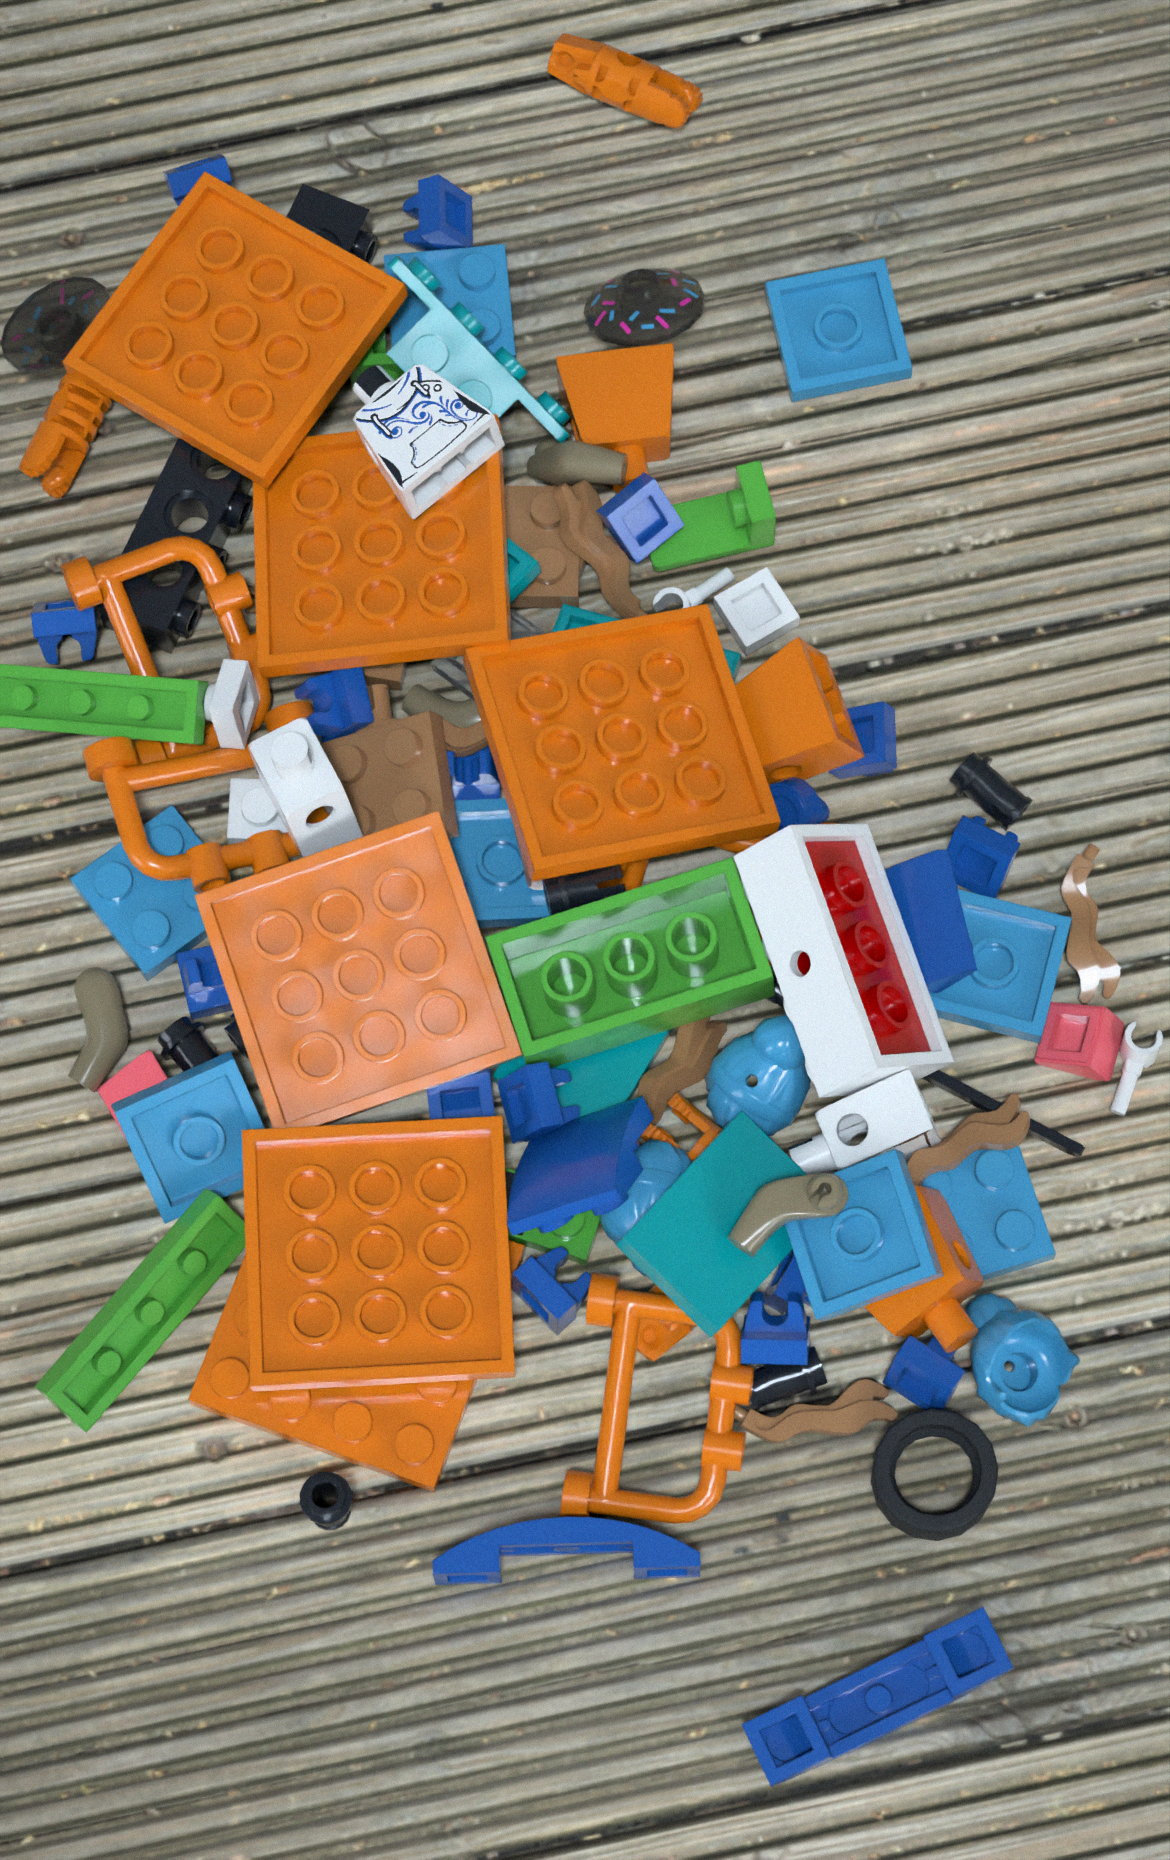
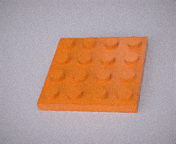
M204 171L62 363L70 375L267 489L405 301L408 292L403 282Z
M493 414L495 416L497 425L502 436L501 423L499 421L498 415ZM358 431L304 437L267 489L253 481L257 668L262 678L464 656L465 648L476 646H510V640L512 639L502 448L414 520L407 514L368 454Z
M708 604L510 640V646H476L465 648L463 664L531 882L771 835L778 831L781 820Z
M439 811L194 895L272 1128L324 1126L523 1057L514 1026Z
M503 1116L242 1130L249 1378L252 1392L516 1377Z
M509 1240L512 1290V1273L521 1266L526 1249L525 1245ZM245 1254L188 1401L190 1405L435 1493L477 1380L252 1392L249 1378Z

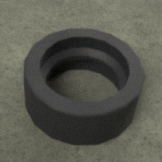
M930 1408L907 1414L887 1429L875 1450L871 1486L877 1507L892 1526L913 1538L940 1541L962 1535L982 1519L996 1492L999 1467L992 1443L976 1423L954 1411ZM931 1436L946 1438L959 1445L969 1457L974 1473L972 1489L966 1499L954 1509L941 1513L920 1511L910 1505L899 1492L895 1479L896 1463L903 1450L914 1441Z

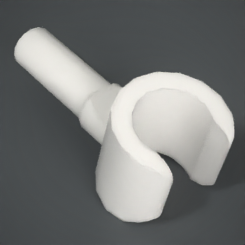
M726 567L698 586L692 587L685 592L676 587H666L660 590L654 597L653 607L658 612L673 602L683 604V608L698 606L703 603L704 599L734 581V575Z
M1136 1021L1128 1025L1120 1045V1055L1124 1061L1123 1073L1110 1108L1111 1112L1121 1116L1126 1114L1137 1079L1141 1076L1143 1068H1148L1155 1062L1163 1041L1162 1032L1158 1029L1153 1046L1150 1048L1136 1046L1131 1039Z

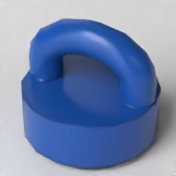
M789 777L769 785L781 820L778 831L789 825L821 824L829 818L830 810L826 802L818 797L813 787L805 780Z

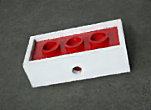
M868 823L789 825L733 856L746 898L752 907L762 936V944L766 956L773 966L784 997L785 1012L794 1025L805 1056L807 1074L815 1084L819 1098L852 1095L906 1069H910L915 1081L954 1062Z

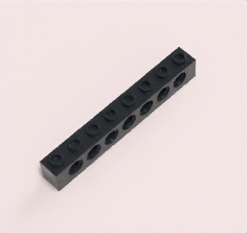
M302 184L286 217L370 264L378 241L377 235H374L372 231L370 209ZM178 438L121 555L165 538L183 535L200 539L214 549L224 566L227 552L223 549V546L231 530H241L247 520L252 505V497L249 496V492L253 486V481L233 469L227 476L220 479L205 477L203 474L209 467L223 463ZM190 517H200L207 521L196 532L187 533L177 529L183 520ZM176 561L122 582L146 644L172 654L180 636L188 638L191 635L201 609V604L197 600L204 588V584L197 568L186 561ZM164 570H174L181 574L180 578L169 586H157L151 583L154 576ZM104 604L97 605L103 626L114 631Z

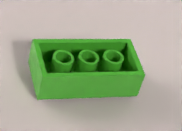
M733 857L485 937L526 1065L548 1061L549 1067L553 1068L775 996L773 974Z

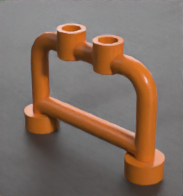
M181 535L159 540L92 567L86 556L61 564L66 585L77 610L81 612L103 603L131 675L159 677V674L122 582L176 561H186L194 565L203 581L210 607L224 634L230 658L249 662L260 698L250 734L259 729L264 721V716L269 712L272 696L268 678H262L257 668L256 632L250 634L241 610L252 607L253 602L241 572L237 571L227 575L214 549L200 539ZM213 723L205 726L203 745L141 739L132 741L138 765L220 748Z
M295 701L270 710L264 716L267 732L270 733L298 718H307L314 713L312 704L307 701ZM128 737L106 738L84 749L82 755L89 778L92 781L104 782L123 849L135 868L145 876L159 881H179L191 878L194 891L202 893L230 883L231 878L228 870L251 866L253 873L257 874L289 863L290 857L300 855L289 833H281L279 830L262 831L250 836L245 841L222 846L217 842L203 843L190 848L183 854L164 856L157 853L148 842L134 796L135 791L255 768L248 749L250 743H246L245 750L221 748L138 765L132 741ZM324 806L312 811L308 815L306 822L310 824L318 823L326 819L330 814L326 813Z
M592 1273L587 1298L586 1325L613 1328L594 1473L567 1470L563 1485L560 1517H590L591 1513L678 1524L692 1523L708 1515L721 1500L726 1485L727 1470L737 1472L742 1470L746 1432L733 1431L736 1404L750 1405L754 1378V1366L741 1365V1332L733 1317L713 1335L716 1340V1354L711 1376L710 1402L703 1439L700 1480L697 1488L686 1497L619 1490L640 1318L689 1325L696 1324L667 1295L620 1289L619 1275Z

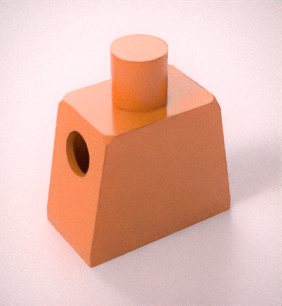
M673 343L556 356L558 391L564 409L571 416L568 421L574 440L627 454L628 465L624 485H613V490L616 493H619L643 472L649 475L647 462L662 461L670 457L674 381Z
M797 637L790 641L735 685L769 785L789 777L805 780L855 762L865 756L827 656L801 638Z
M916 1185L914 1187L944 1276L864 1307L895 1336L908 1338L911 1335L917 1338L930 1329L945 1352L950 1353L967 1344L978 1333V1328L963 1309L961 1303L983 1285V1276L944 1196L939 1190Z

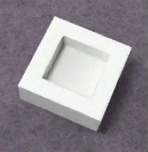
M768 567L714 596V608L745 655L754 652L799 626L800 616Z
M223 659L217 682L210 683L205 693V718L207 721H212L221 748L245 750L260 701L249 662L245 660Z
M231 778L227 830L228 844L245 841L250 836L262 831L279 830L281 833L288 832L260 779Z

